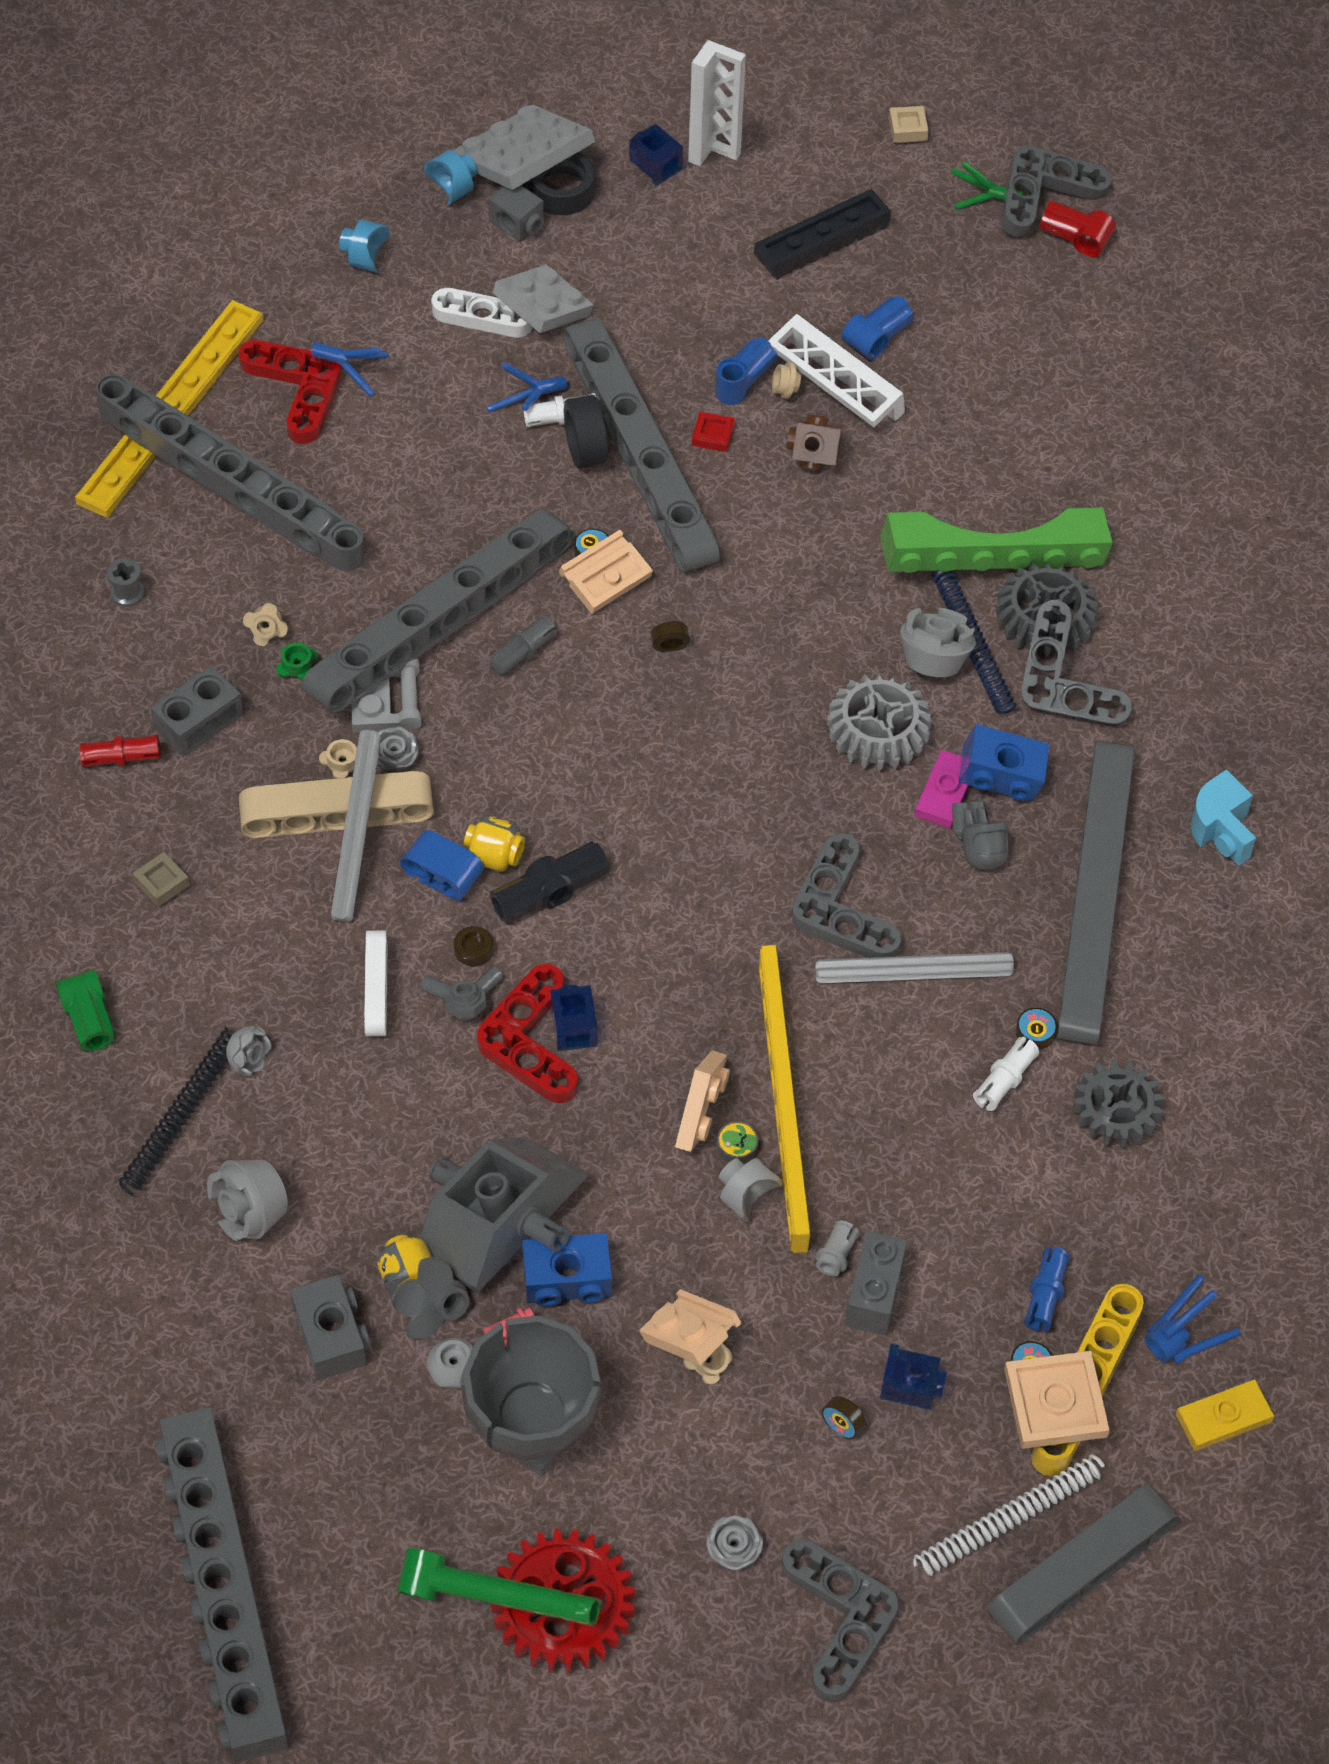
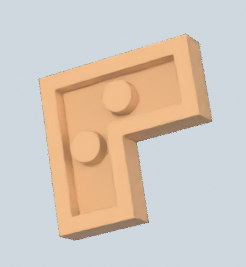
M712 1050L695 1069L675 1147L691 1152L699 1140L705 1142L712 1121L711 1117L706 1116L708 1105L710 1102H716L719 1092H724L730 1074V1069L724 1068L727 1058L726 1054Z

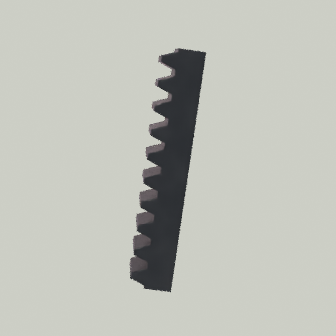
M870 189L754 244V255L770 274L778 280L782 277L783 272L786 271L790 274L797 265L801 269L805 267L808 260L814 263L819 255L823 257L828 256L831 249L837 252L842 244L848 247L855 238L858 241L862 240L867 232L871 236L878 227L881 230L886 229L891 219V210L873 189Z

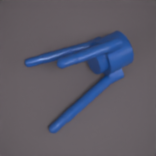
M1202 1275L1196 1276L1162 1317L1147 1329L1148 1333L1144 1336L1145 1343L1149 1350L1163 1363L1168 1362L1172 1358L1175 1364L1178 1365L1187 1357L1239 1336L1241 1333L1238 1328L1186 1347L1185 1342L1190 1339V1336L1184 1326L1217 1297V1293L1212 1290L1178 1319H1173L1203 1283L1204 1277Z

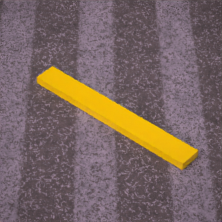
M232 300L156 396L189 416L238 354L241 345L249 340L264 321L263 313ZM124 435L75 496L76 504L108 518L152 463L156 455Z
M776 945L762 946V949H760L758 969L790 1248L793 1253L808 1252L810 1230Z

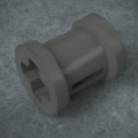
M128 558L113 561L107 569L108 581L112 585L110 590L112 600L119 606L124 607L138 604L145 594L144 586L139 581L141 578L139 564Z

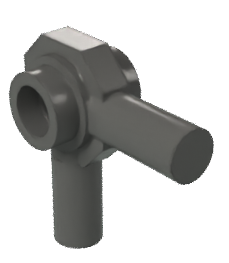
M491 967L474 983L461 981L454 986L427 975L422 980L421 989L445 1000L447 1013L454 1015L460 1021H471L487 1007L485 994L503 979V975L498 968Z

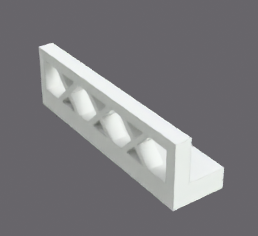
M707 40L693 60L691 71L688 162L698 166L703 164L711 151L737 160L741 154L746 54ZM720 59L735 64L734 70L728 72L720 62ZM725 83L733 95L727 97L719 85ZM723 108L732 120L726 122L717 110ZM722 133L731 146L717 141L716 135Z
M798 314L769 340L778 356L786 362L794 363L798 371L872 427H875L886 415L896 421L905 413L903 393ZM789 337L790 343L798 349H787L782 343ZM809 357L825 369L812 368L809 365ZM835 377L852 389H840L835 385ZM862 397L877 407L873 413L862 405Z

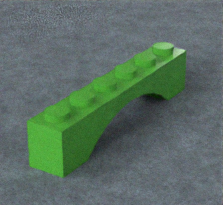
M1067 508L1057 518L1042 526L1022 532L1004 534L981 533L958 528L942 522L925 512L887 513L880 534L888 572L903 571L906 573L974 569L984 571L988 569L1010 568L1018 570L1019 567L1022 569L1029 568L1032 563L1038 568H1044L1047 562H1049L1053 569L1059 568L1062 564L1064 567L1091 568L1104 565L1113 543L1103 508Z

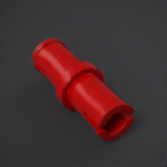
M158 734L124 739L123 735L115 736L114 740L80 743L79 746L83 768L117 763L118 767L127 766V762L161 759V745Z

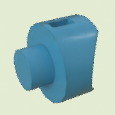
M447 150L424 165L425 175L438 183L447 193L448 205L473 190L472 177L477 175L478 170L475 162L469 155L464 154L459 157L454 151Z
M361 219L355 226V229L344 228L339 241V250L348 253L350 266L377 273L374 258L380 246L390 237V229L386 225Z

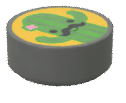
M730 1122L724 1125L718 1133V1154L728 1163L738 1158L745 1164L751 1161L757 1153L758 1134L751 1125L745 1122Z

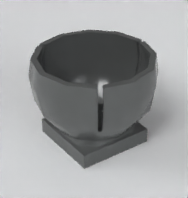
M537 1315L506 1320V1347L503 1338L504 1327L501 1322L475 1342L464 1367L460 1383L465 1414L472 1426V1430L479 1434L494 1451L512 1456L540 1476H543L558 1455L562 1454L586 1435L602 1399L603 1388L597 1359L590 1346L571 1326Z

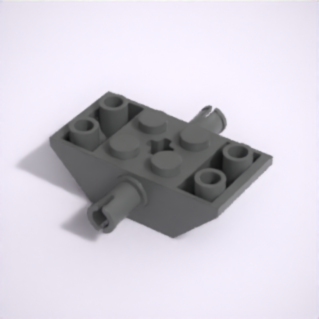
M526 1137L490 1139L462 1167H459L443 1156L438 1157L436 1160L444 1168L434 1162L429 1169V1178L443 1187L432 1198L420 1239L428 1244L433 1258L442 1260L451 1267L454 1279L477 1293L522 1247V1240L532 1238L552 1252L561 1250V1247L554 1243V1240L564 1246L569 1237V1230L565 1226L552 1221L549 1217L588 1177L587 1172Z

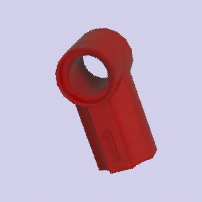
M1050 201L1041 219L1040 229L1073 242L1075 249L1079 253L1093 258L1099 256L1116 229V223L1109 214L1103 211L1095 210L1087 215L1055 201Z

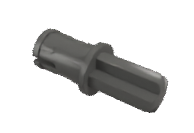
M541 616L524 631L513 633L511 641L492 654L489 661L491 667L497 673L504 674L524 658L531 659L535 655V650L557 635L556 629L548 632V630L555 627L554 623L549 618Z

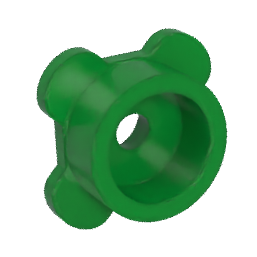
M291 643L281 649V663L276 666V672L282 678L294 676L299 677L303 681L307 672L312 668L313 663L318 660V653L305 644ZM296 661L301 662L300 664H294Z

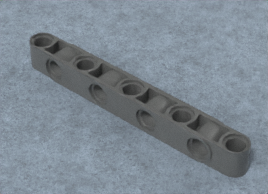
M597 317L564 327L562 332L567 352L589 395L595 393L602 411L604 424L680 571L685 573L719 562L720 554L715 537L603 323Z
M110 374L98 381L96 393L100 416L106 422L124 432L130 439L301 549L314 554L336 569L351 571L362 564L364 557L362 530L351 521L336 513L330 506L156 395L143 390L126 378L117 374Z
M546 508L536 511L313 666L303 679V690L332 713L341 711L561 556L569 549L574 540V529Z

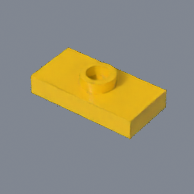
M1255 1380L1182 1406L1176 1412V1416L1194 1451L1272 1423L1274 1415Z

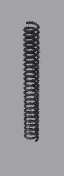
M229 1024L224 1026V1031L220 1032V1037L216 1038V1043L211 1045L212 1049L207 1051V1056L203 1057V1062L198 1064L199 1068L194 1070V1074L190 1076V1081L185 1083L186 1087L181 1089V1093L177 1095V1100H173L172 1106L168 1107V1113L163 1114L164 1119H160L159 1125L154 1127L155 1132L150 1133V1138L146 1139V1145H142L141 1151L137 1152V1158L132 1159L133 1164L128 1165V1171L123 1172L124 1177L119 1178L120 1187L130 1196L136 1197L137 1195L128 1190L122 1181L125 1180L136 1190H142L140 1183H147L145 1177H151L149 1170H156L154 1164L160 1163L158 1157H165L163 1151L169 1150L167 1144H173L171 1138H177L176 1132L182 1131L180 1125H186L185 1119L191 1118L190 1113L195 1112L193 1106L200 1105L198 1100L204 1099L202 1093H209L207 1087L213 1086L211 1081H216V1075L222 1074L220 1068H226L224 1062H228L225 1049H227L231 1036L235 1033L228 1030ZM143 1154L147 1159L141 1158L140 1155ZM136 1161H139L143 1166L136 1164ZM134 1167L138 1172L132 1171L131 1168ZM127 1174H130L134 1179L127 1177Z

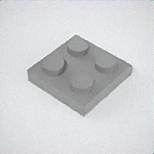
M547 265L497 280L492 292L539 333L591 315L594 305L579 290L573 288L554 269Z

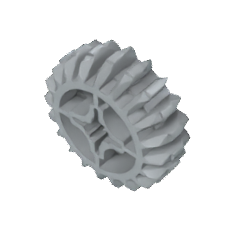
M880 672L875 680H870L864 674L860 679V684L850 679L847 688H839L836 699H832L829 707L830 715H828L827 719L828 730H830L829 737L831 743H837L836 749L838 754L848 753L849 763L856 761L858 758L861 759L863 769L869 765V762L876 763L879 772L883 768L884 763H888L894 770L899 765V760L909 765L913 755L920 756L923 746L926 745L930 737L929 729H931L932 718L931 714H929L928 701H922L921 690L911 691L909 681L901 685L898 684L895 675L890 681L883 680ZM909 726V727H908L905 731H903L902 733H900V734H898V735H896V736H893V734H895V733H897V732H900L903 727Z

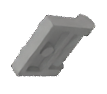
M418 659L411 660L404 668L391 676L401 677L402 711L391 714L390 681L388 678L373 690L351 703L353 733L361 732V730L380 731L395 727L417 730L421 727L422 714L417 710L416 676L420 671Z

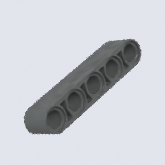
M1146 1484L1001 1592L990 1603L987 1612L1014 1644L1020 1645L1168 1533L1178 1522L1179 1516L1150 1484Z

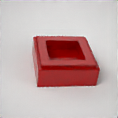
M699 411L691 446L727 453L735 425V418Z

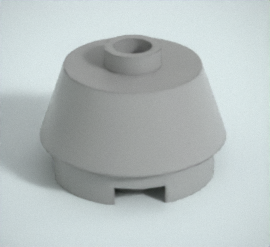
M920 608L914 609L908 613L906 623L900 629L905 661L911 669L923 675L931 677L955 675L975 647L976 641L973 637L975 629H970L966 625V616L950 609L939 608L938 614H922Z
M228 1160L222 1164L217 1172L210 1174L208 1177L207 1192L209 1201L217 1198L219 1208L224 1216V1219L219 1220L218 1223L224 1232L235 1241L243 1238L260 1239L287 1211L288 1201L284 1184L275 1168L265 1160Z

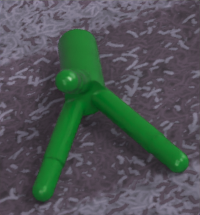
M964 161L962 167L970 174L956 168L951 169L953 175L988 191L956 203L954 205L956 210L991 198L1004 200L1006 187L993 184L968 162ZM1016 190L1017 193L1023 196V191Z

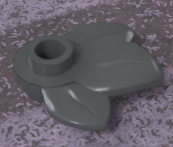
M424 1258L419 1262L417 1279H409L400 1284L392 1294L391 1303L398 1312L411 1317L407 1327V1337L410 1339H425L435 1334L444 1320L460 1318L468 1308L469 1296L465 1286L453 1278L452 1269L448 1264L436 1258Z

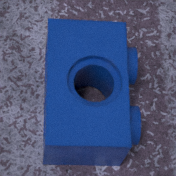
M975 724L963 743L959 783L973 786L978 790H989L1008 795L1015 800L1033 801L1045 783L1049 744Z
M607 1233L569 1236L564 1246L554 1240V1243L561 1247V1250L558 1252L550 1251L546 1246L534 1239L522 1240L527 1304L536 1303L542 1307H551L566 1300L579 1299L583 1303H595L601 1301L604 1297H611L612 1276ZM563 1269H572L577 1273L566 1277L558 1272Z

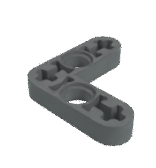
M1031 145L1021 146L1016 150L1009 166L1000 217L1001 226L1008 234L1013 236H1023L1028 233L1036 217L1041 186L1084 199L1096 200L1101 198L1107 191L1111 183V177L1108 171L1099 165ZM1025 160L1029 161V166L1031 167L1028 173H1023L1026 164ZM1059 167L1064 169L1068 174V178L1056 176L1052 168ZM1023 185L1027 187L1031 195H1020L1016 192L1014 186ZM1017 208H1022L1020 213L1021 222L1017 221L1016 215H1014Z
M1060 600L1045 602L1037 613L1022 684V699L1029 708L1037 711L1117 726L1123 724L1129 718L1132 710L1130 698L1124 692L1060 678L1072 613L1070 608ZM1053 608L1060 609V616L1066 618L1065 622H1058L1055 636H1063L1062 642L1051 637H1038L1040 631L1045 634L1048 633L1049 620L1044 619L1043 616L1044 614H1051ZM1051 645L1056 649L1058 658L1052 665L1044 666L1036 660L1035 653L1040 646ZM1032 668L1041 673H1055L1054 679L1046 676L1044 690L1050 692L1049 697H1042L1040 703L1034 702L1033 695L1027 693L1029 688H1035L1037 685L1038 675H1030ZM1081 690L1086 694L1088 703L1082 710L1074 711L1066 705L1065 697L1070 691ZM1093 693L1102 694L1099 698V702L1111 703L1112 698L1120 699L1119 704L1125 707V712H1118L1116 718L1109 717V710L1097 707V715L1089 714L1094 703Z
M839 833L830 836L822 847L794 900L791 916L793 924L804 933L866 958L897 957L902 938L895 926L837 903L857 865L860 848L856 839L849 834ZM845 848L848 850V853L842 855L838 867L833 865L835 852ZM826 876L832 878L837 885L830 890H823L816 886L815 881L820 877ZM810 908L816 910V914H812L810 918L803 916V912L809 911ZM830 914L829 925L826 927L824 926V920L827 921V915ZM847 921L853 923L857 927V931L851 935H843L835 929V926L840 922ZM864 929H868L869 934L866 935L865 941H861ZM883 937L889 939V944L886 943L883 948L876 946L877 941H881Z
M796 1540L785 1548L782 1555V1571L785 1577L847 1615L817 1662L812 1675V1688L815 1694L821 1700L838 1702L845 1699L851 1692L893 1625L899 1607L898 1598L889 1587L813 1542ZM803 1554L810 1557L809 1565L819 1572L822 1564L827 1565L822 1572L820 1582L814 1581L816 1571L804 1565L800 1570L795 1569L792 1556L801 1558ZM835 1575H842L851 1581L852 1589L847 1594L837 1595L829 1590L827 1581ZM879 1599H882L886 1602L885 1610L888 1613L880 1611L873 1620L871 1628L865 1623L871 1608L868 1601L876 1604ZM851 1633L860 1634L866 1639L868 1648L860 1654L850 1653L844 1648L843 1639ZM840 1659L846 1663L840 1676V1683L843 1685L834 1684L831 1688L824 1686L825 1677L822 1674L824 1673L829 1676L833 1674Z

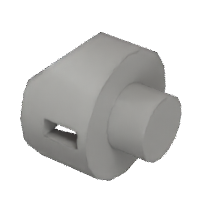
M738 1158L733 1159L719 1174V1180L725 1184L720 1196L721 1201L728 1205L743 1222L750 1221L752 1206L759 1197L783 1185L782 1179L767 1168L760 1159H753L746 1164H743Z

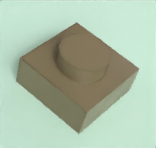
M165 852L132 873L134 883L157 907L190 886L188 876Z

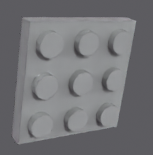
M528 105L519 109L517 114L509 119L494 123L488 131L481 135L466 139L460 147L453 151L459 157L464 154L469 155L475 162L478 170L477 174L513 190L595 142L592 129L535 105Z

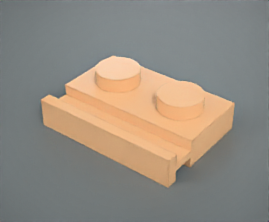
M618 530L562 565L559 574L568 580L570 588L589 612L593 614L650 578L653 570L631 542L628 543L624 539L623 532Z
M680 1289L676 1293L678 1299L673 1304L667 1302L661 1309L657 1310L639 1331L648 1344L701 1365L729 1337L727 1330L731 1326L738 1327L741 1321L735 1311Z

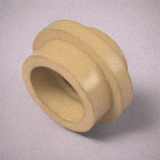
M794 363L778 364L773 374L772 391L773 393L780 394L781 398L789 399L792 393H797L800 386L801 373L796 371Z

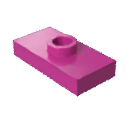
M944 750L940 751L915 808L914 817L949 829L952 828V804L962 803L970 786L959 783L962 756Z

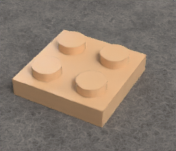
M1091 1351L1005 1363L1004 1371L1022 1449L1108 1437L1110 1430Z

